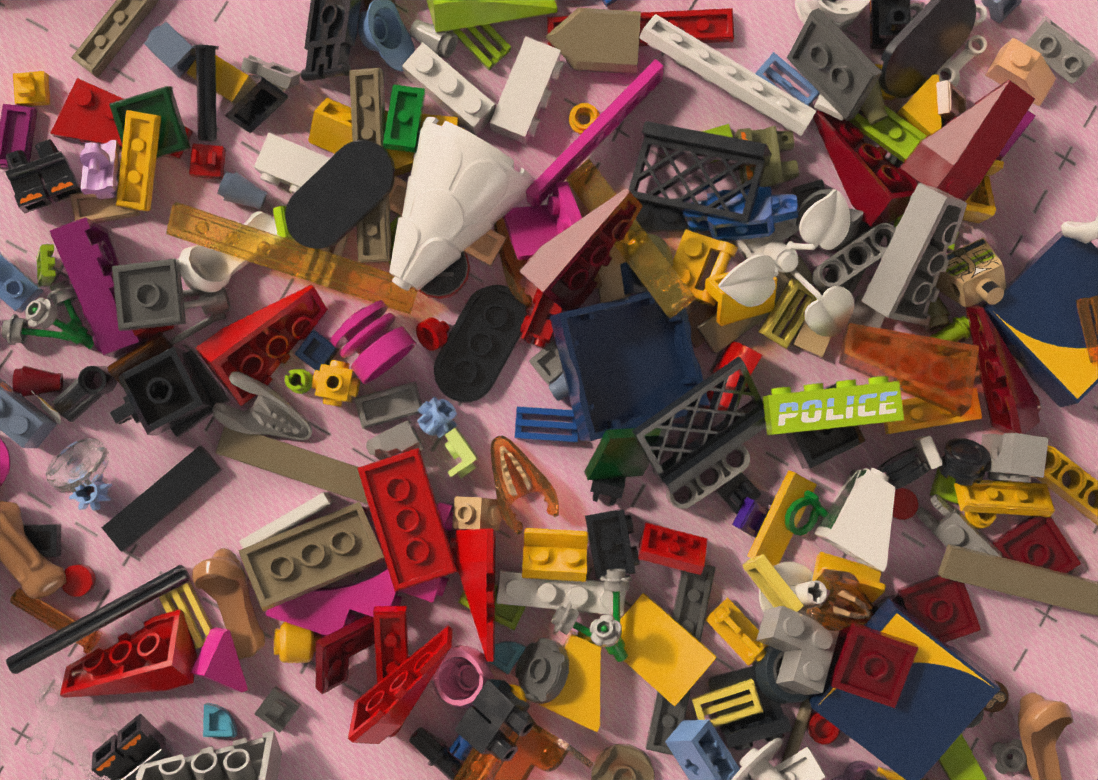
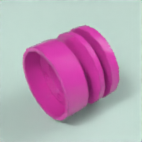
M382 300L376 301L351 315L330 339L331 344L335 348L344 346L340 351V355L343 358L356 353L359 354L350 368L363 384H367L387 372L401 361L417 344L403 326L390 332L388 331L396 317L393 313L384 315L388 306Z

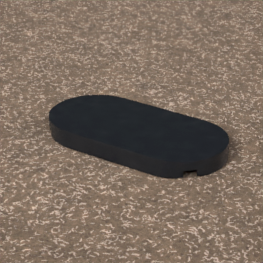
M931 0L884 50L881 61H884L881 70L882 74L878 79L881 89L896 98H907L915 94L969 37L976 18L975 1Z
M367 140L352 141L339 149L290 198L286 207L285 220L291 236L301 245L313 249L331 247L342 240L391 192L395 180V166L388 151L379 144Z
M491 285L477 290L467 301L447 337L446 344L442 346L434 363L435 381L441 392L450 399L464 403L474 402L488 394L495 384L522 335L520 331L521 325L527 316L526 307L521 297L514 290L503 285Z

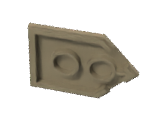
M577 8L547 34L545 38L553 47L561 50V55L576 71L637 74L641 11Z

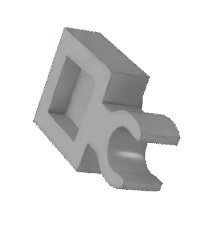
M249 55L248 58H243L241 70L264 77L282 91H286V89L299 84L301 72L275 62H265L252 55Z

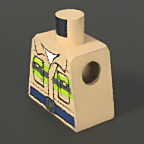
M984 238L946 254L949 260L946 272H940L935 286L941 293L964 307L973 306L983 300L991 305L1001 301L1006 289L1004 267Z

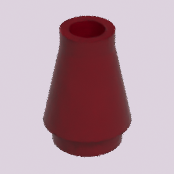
M28 366L14 370V394H21L22 397L35 395L32 391L38 394L63 391V373H53Z

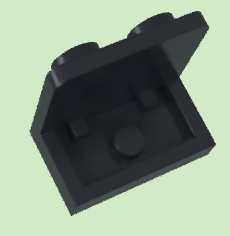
M756 665L712 676L708 680L709 689L712 692L752 679L763 709L761 713L720 725L723 740L728 748L734 747L735 750L747 749L753 746V741L764 738L768 742L776 738L782 739L785 737L784 733L792 731L789 718L782 712L780 703L770 700L762 693L756 681ZM748 689L714 700L713 703L717 704L748 694L750 691ZM752 700L718 711L716 714L719 717L753 706L754 703Z

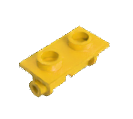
M727 597L705 620L749 666L755 660L760 661L764 658L766 654L764 649L768 645L756 641L759 630Z

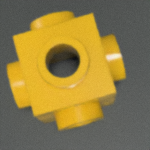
M331 360L330 365L321 364L320 371L315 370L312 389H316L315 396L323 397L322 404L341 407L342 401L352 403L353 397H357L360 379L357 378L353 370L349 369L350 363ZM337 377L339 385L331 389V378Z

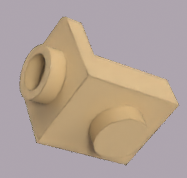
M458 496L454 498L453 528L469 530L493 528L495 531H499L503 516L501 499Z

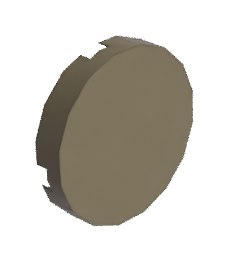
M615 744L605 748L596 757L591 770V780H655L654 769L649 757L641 749L631 744Z

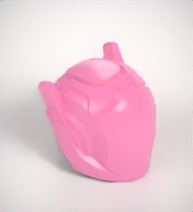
M459 645L450 648L432 679L438 694L445 702L455 708L467 709L470 706H474L472 704L487 680L494 679V676L491 673L489 662L486 661V657L481 651L470 646Z

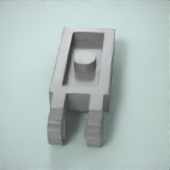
M935 494L930 500L935 509L945 516L941 521H938L923 507L917 510V517L932 530V533L946 547L948 544L1002 557V553L977 528L938 494Z

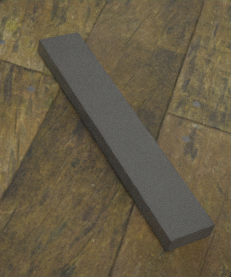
M706 564L701 575L681 570L672 617L700 642L716 568ZM691 688L676 706L672 705L658 691L656 692L645 746L646 750L673 755L665 741L678 725L685 720Z

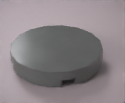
M540 638L536 643L531 642L526 646L518 660L515 677L519 678L518 683L525 693L526 700L537 704H544L557 697L565 686L569 673V659L566 649L559 642Z

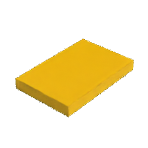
M642 593L620 619L622 626L621 638L625 643L624 649L628 654L624 662L674 706L677 705L717 658L711 650L646 593Z

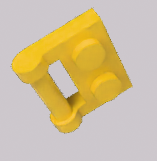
M685 229L673 258V266L666 276L662 288L681 284L683 297L714 307L716 300L705 289L700 291L697 288L712 251L719 253L710 277L725 273L731 257H735L738 247L729 242L719 241Z

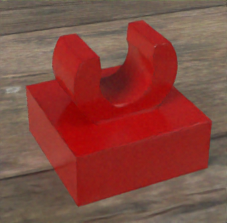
M192 143L189 174L192 177L223 179L226 148L224 146Z

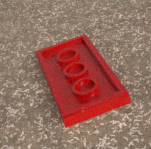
M420 448L358 467L359 476L394 591H400L458 572Z

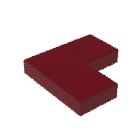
M366 615L316 641L315 688L321 694L348 681L349 657L375 644L374 619L372 616Z

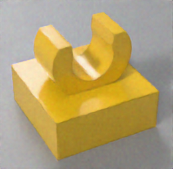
M45 71L13 73L15 105L26 107L50 105L49 74Z

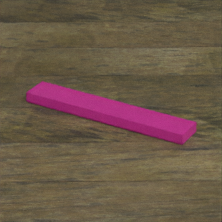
M655 59L527 188L526 200L534 209L538 208L552 194L555 182H563L662 82L664 66Z

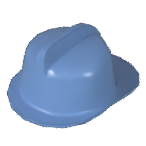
M373 0L368 10L359 14L358 34L362 44L369 50L379 52L386 64L392 69L404 71L402 65L414 53V44L394 3L391 0Z

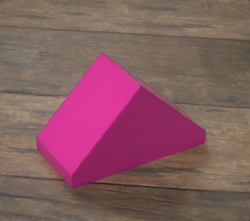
M218 627L211 629L191 673L230 690L241 693L247 691L248 688L230 630Z

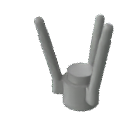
M224 287L217 292L210 293L201 290H183V297L199 296L197 300L184 302L185 309L201 306L204 314L211 313V316L170 339L169 342L172 345L186 339L215 321L226 319L224 312L231 311V306Z

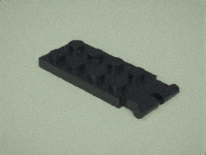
M311 0L304 46L308 53L306 67L301 71V78L304 81L349 75V70H351V66L348 64L350 47L355 46L362 0Z

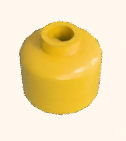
M284 622L280 629H275L274 655H279V659L283 663H309L313 659L314 652H316V641L321 639V634Z

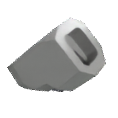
M409 420L367 441L366 444L369 454L374 455L379 460L420 448V450L424 449Z

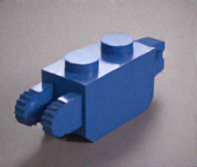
M759 187L749 224L682 210L689 230H692V232L710 231L712 237L719 241L769 237L775 231V223L798 218L799 213L796 195L772 194L771 187ZM750 189L745 190L747 196ZM721 190L719 191V194L721 197H723L731 191ZM707 193V200L697 202L699 205L708 206L718 200L715 193ZM742 193L725 202L730 212L743 213L746 200ZM720 205L719 207L716 208V209L724 210V208L722 207V205Z

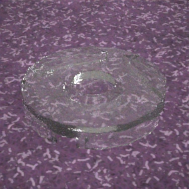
M85 438L70 444L61 450L48 465L46 472L47 482L59 493L75 492V487L81 484L84 487L89 486L106 469L109 462L107 457L108 449L96 438Z

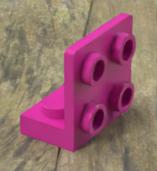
M567 181L555 182L552 196H549L547 205H540L535 209L532 206L516 207L503 216L519 260H528L542 245L582 219Z

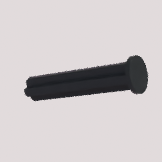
M193 45V49H196L198 139L201 141H215L217 139L215 50H219V46Z

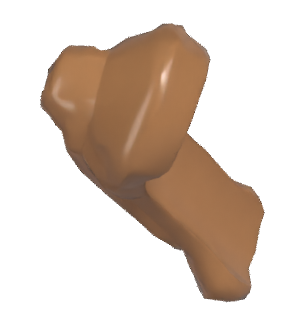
M0 501V561L20 583L27 597L40 599L52 595L66 584V574L63 567L52 564L45 559L25 535L24 523L21 517L22 513L18 504Z
M226 548L218 549L212 558L203 560L194 566L192 579L196 588L204 590L217 602L225 628L230 630L238 659L250 658L264 647L265 635L259 627L250 600L247 577L239 560L231 550Z
M1035 692L1026 694L1020 699V711L1018 714V727L1023 750L1026 755V763L1033 780H1062L1056 751V741L1064 728L1073 723L1071 709L1064 702L1045 700L1043 696Z

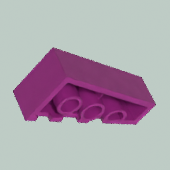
M85 217L49 230L80 301L83 314L94 333L93 342L98 352H102L104 356L114 358L130 352L145 342L147 339L134 336L132 330L122 332L118 329L112 266H118L120 263L107 228Z

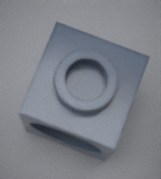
M166 21L161 26L155 27L144 42L146 47L178 78L191 67L196 59V50Z

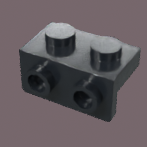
M624 509L585 515L596 579L606 576L608 569H625L626 574H635L634 566L640 565V561L638 559L637 547H631L629 534L634 533L631 515H625Z

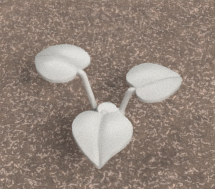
M833 189L826 197L814 203L805 212L800 221L799 230L802 239L809 244H797L789 241L786 245L780 240L771 241L765 247L763 254L754 255L740 263L724 277L718 287L741 305L754 307L764 303L775 290L773 277L778 276L779 272H789L817 299L809 304L805 310V321L808 327L816 334L825 337L839 334L847 326L854 310L852 294L844 287L833 286L821 295L795 269L798 265V254L795 250H815L818 245L826 250H831L844 240L850 227V211L843 195L838 190Z

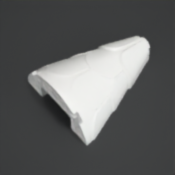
M427 117L422 124V128L419 130L411 176L408 177L403 213L402 217L398 218L389 273L394 277L392 283L406 291H409L411 287L419 291L461 257L462 251L492 229L498 220L526 198L527 188L535 181L525 169L521 168L520 172L514 169V160L499 149L447 121L442 126L437 125L439 120L435 117Z

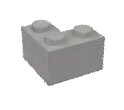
M784 606L765 610L756 641L785 652L776 684L802 695L823 693L839 630Z

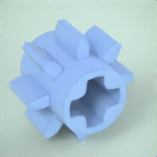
M433 397L429 402L425 401L418 408V412L422 416L417 421L422 431L428 435H437L438 438H441L457 426L452 420L457 415L456 410L445 399L438 400L436 397Z
M82 472L81 481L70 482L74 489L69 499H76L80 502L78 505L79 510L86 509L89 503L93 511L100 510L99 502L111 500L107 493L108 488L112 484H105L102 481V473L94 474L91 479L89 472ZM91 486H93L95 492H92L90 496H88L87 491L91 489Z

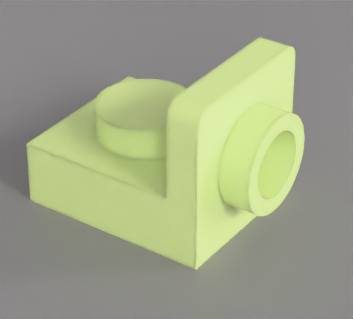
M453 428L445 434L448 442L444 445L454 459L460 457L462 462L447 473L450 477L458 474L460 478H463L476 469L473 463L479 458L459 429Z

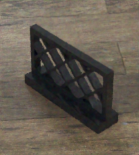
M645 121L642 130L644 139L628 189L638 201L749 224L765 166H769L772 156L767 144ZM650 147L663 149L667 156L653 166L647 160ZM668 150H670V151H675V152L670 155V153L668 152ZM684 154L693 155L697 163L680 172L674 160ZM697 156L705 157V158L702 159V160H699V158H698ZM715 159L723 161L727 169L710 179L704 166ZM728 162L736 163V164H734V165H732V166L730 167L729 164H728ZM671 163L677 175L661 185L655 172ZM745 165L756 167L753 178L741 185L734 172ZM701 169L707 181L691 191L684 178ZM652 175L658 187L647 194L637 192L640 181ZM731 175L738 187L721 197L714 184ZM681 181L688 193L677 200L669 199L665 190ZM711 187L718 200L708 206L699 205L695 196ZM748 188H750L749 193H748V196H747V194L745 193V190H747ZM662 193L664 197H659L657 195ZM742 193L746 200L743 213L730 212L725 202ZM692 199L693 203H688L687 201ZM720 205H722V207L724 208V210L716 209V208L719 207Z
M737 357L632 430V433L651 464L652 471L657 480L673 494L766 428L764 404L744 361ZM738 371L740 376L736 387L726 386L729 376ZM708 391H714L710 405L699 404L703 394ZM723 392L733 394L728 408L718 407ZM742 395L751 396L752 400L737 409ZM682 409L688 410L683 424L673 423L676 413ZM697 411L707 412L702 426L692 425ZM716 413L726 414L723 421L711 427ZM655 428L661 429L657 443L646 441L644 437ZM670 430L681 431L676 445L665 444ZM689 432L700 433L696 440L685 446ZM663 450L674 451L672 457L659 464Z

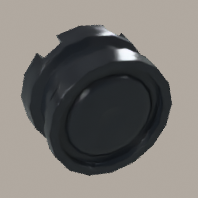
M965 438L949 440L944 448L945 454L941 457L943 462L942 466H939L941 474L947 479L949 476L955 478V483L972 486L975 481L979 484L984 478L985 467L990 461L988 450L973 440Z
M914 446L891 457L878 466L877 470L882 473L887 472L886 475L889 477L887 482L897 490L926 474L930 468L926 462L921 461L919 456L915 457L919 450L917 446Z

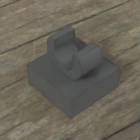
M275 686L254 714L280 733L301 704Z

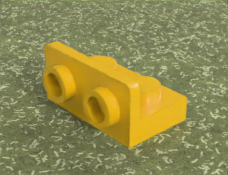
M525 528L522 578L586 582L588 532Z

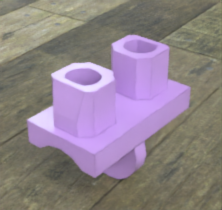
M110 140L104 144L85 143V149L80 154V161L83 164L81 191L84 195L95 194L98 199L116 197L120 148L117 140Z

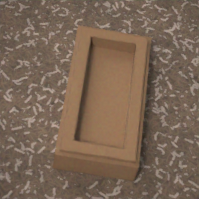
M949 81L937 82L938 115L946 121H950L955 116L958 117L967 111L966 95Z

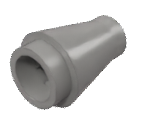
M419 19L414 21L410 29V36L421 44L423 42L439 57L449 58L456 49L458 36L453 33V30L435 32L433 24Z

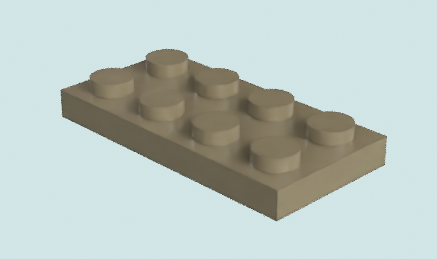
M360 502L238 550L262 612L385 561L382 550Z

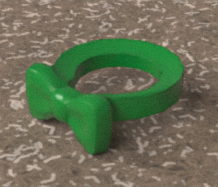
M807 490L804 492L803 498L795 500L787 509L785 525L791 533L801 536L812 530L819 516L826 518L829 513L821 505L819 497ZM812 505L813 509L808 522L803 527L796 528L794 518L798 510L804 506Z

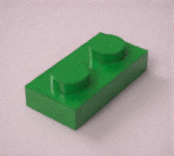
M393 84L383 140L385 149L416 152L425 100L424 88Z

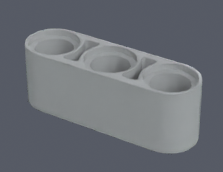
M888 223L879 224L825 260L813 271L812 281L814 286L821 291H826L833 286H840L880 259L885 253L896 228ZM876 233H881L887 238V247H881L876 243ZM850 251H857L861 255L862 262L860 265H855L850 261ZM824 268H830L835 272L836 280L834 283H829L823 278L822 271Z
M742 445L735 449L741 455V462L737 467L729 466L726 456L709 467L715 473V480L712 484L704 485L700 480V474L684 486L689 490V498L686 502L678 503L675 501L673 494L666 489L668 502L680 509L693 506L748 467L750 463L748 450Z

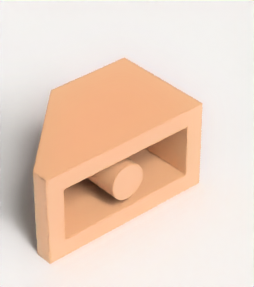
M1012 38L999 50L985 75L999 84L1004 83L1008 79L1034 97L1033 103L1037 106L1042 104L1056 79L1041 53L1015 38Z

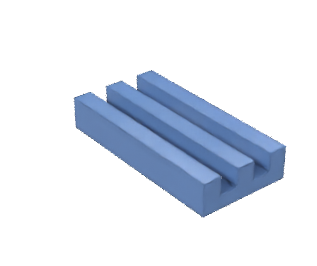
M774 52L755 73L776 86L763 75L765 73L791 96L807 106H810L820 94L807 79ZM770 65H775L810 96L808 98L805 97L790 82L774 71Z

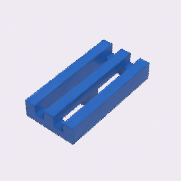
M517 406L515 438L578 442V430L573 410ZM523 414L573 417L572 423L524 420L522 417ZM522 426L572 429V435L522 432Z

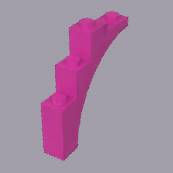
M442 501L438 505L445 531L451 532L453 528L452 510L454 505ZM387 569L379 575L356 584L316 589L267 610L266 616L327 636L355 621L356 615L351 614L352 610L373 617L374 606H400L402 597L398 596L399 591H394ZM440 577L400 590V592L434 602L437 595L443 597L449 578Z

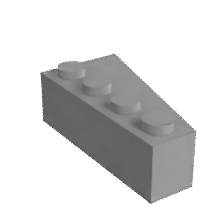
M918 183L881 258V262L867 287L862 302L887 318L928 326L931 315L927 314L930 302H936L940 290L935 286L940 272H946L949 263L946 252L948 246L956 241L967 203L938 188Z
M270 731L262 733L263 737L247 741V738L233 741V745L214 750V747L211 746L200 749L201 752L193 756L184 758L183 754L139 765L136 780H278L282 751L275 732Z

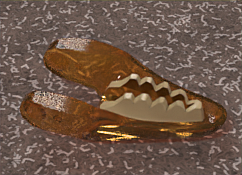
M503 435L495 437L491 442L490 449L499 511L506 524L517 535L522 533L523 523L516 520V514L513 513L511 505L518 498L533 492H539L543 495L544 502L548 505L546 511L549 515H552L554 518L559 516L557 494L548 479L510 439Z
M823 568L821 574L826 581L830 582L828 599L820 609L818 607L807 608L806 615L829 631H840L849 628L852 622L865 626L875 614V608L861 589L859 580L850 572Z

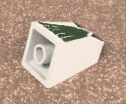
M867 468L852 470L827 511L829 513L826 518L823 517L814 535L861 564L884 572L887 567L895 487L887 482L889 477L875 468L871 470Z

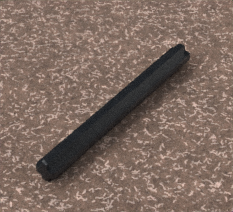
M178 565L8 657L6 664L12 674H18L189 581L190 576L187 569L183 565Z

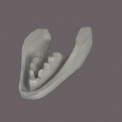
M232 372L229 380L240 389L258 395L253 406L248 410L242 411L223 403H216L212 408L214 417L222 425L237 432L272 435L294 440H308L312 435L311 425L295 408L269 386L242 372Z

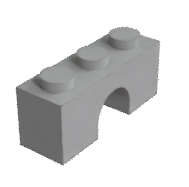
M1004 433V435L982 434L981 445L990 454L989 464L985 467L988 479L1031 483V477L1044 478L1049 438L1019 433Z

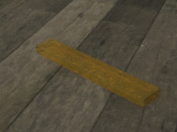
M590 159L586 160L566 178V181L589 212H592L617 194ZM635 219L625 238L614 245L665 314L671 319L694 301L696 297Z

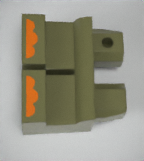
M776 126L759 130H751V128L737 130L734 138L767 144L772 154L769 166H765L760 187L777 189L782 183L794 180L799 176L796 160L781 162L780 152L794 149L793 131H777ZM745 165L738 170L741 185L753 178L756 167Z

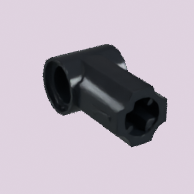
M87 366L81 370L78 378L52 401L54 409L69 422H74L100 397L113 391L117 381L108 372L107 366ZM97 372L101 374L103 380L99 388L93 382L94 375Z

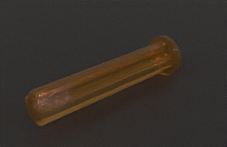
M18 588L10 598L11 604L56 631L75 622L74 619L41 599L27 597L22 588ZM97 630L76 643L84 647L83 652L88 654L99 642L102 632Z

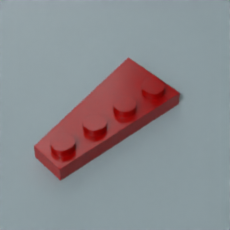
M77 78L50 134L54 137L71 138L87 143L104 144L110 140H117L120 149H122V142L109 103L123 100V98ZM184 126L189 141L193 131ZM184 150L164 157L180 159Z

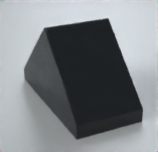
M249 75L224 116L251 133L287 100L288 95L264 77Z

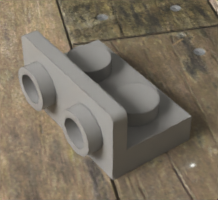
M1047 16L1037 25V30L1025 43V45L1041 53L1048 66L1072 84L1096 60L1095 54Z

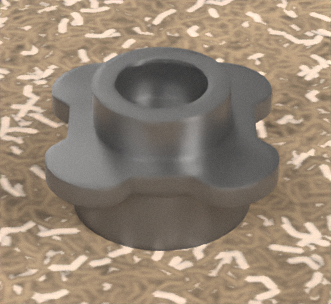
M1013 739L1010 743L1002 744L1001 742H996L993 744L992 752L996 754L997 759L995 768L999 773L1006 774L1008 771L1017 772L1026 769V755L1023 751L1022 741ZM1008 754H1012L1011 759H1007Z

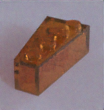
M849 323L843 333L839 364L871 378L888 376L889 382H900L901 391L962 417L971 407L979 346Z

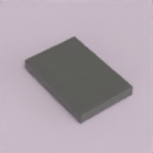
M819 8L810 12L787 56V59L846 121L856 117L882 74V71Z

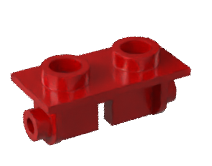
M537 288L533 298L535 306L531 315H527L523 320L520 331L523 333L521 338L525 342L530 344L534 338L533 344L544 349L546 343L550 344L554 334L551 320L548 319L549 314L563 313L564 310Z

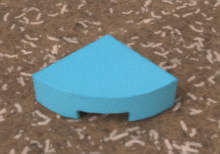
M512 641L495 644V661L490 663L506 674H509L526 646Z
M213 703L204 704L203 737H236L238 735L236 723L226 709Z

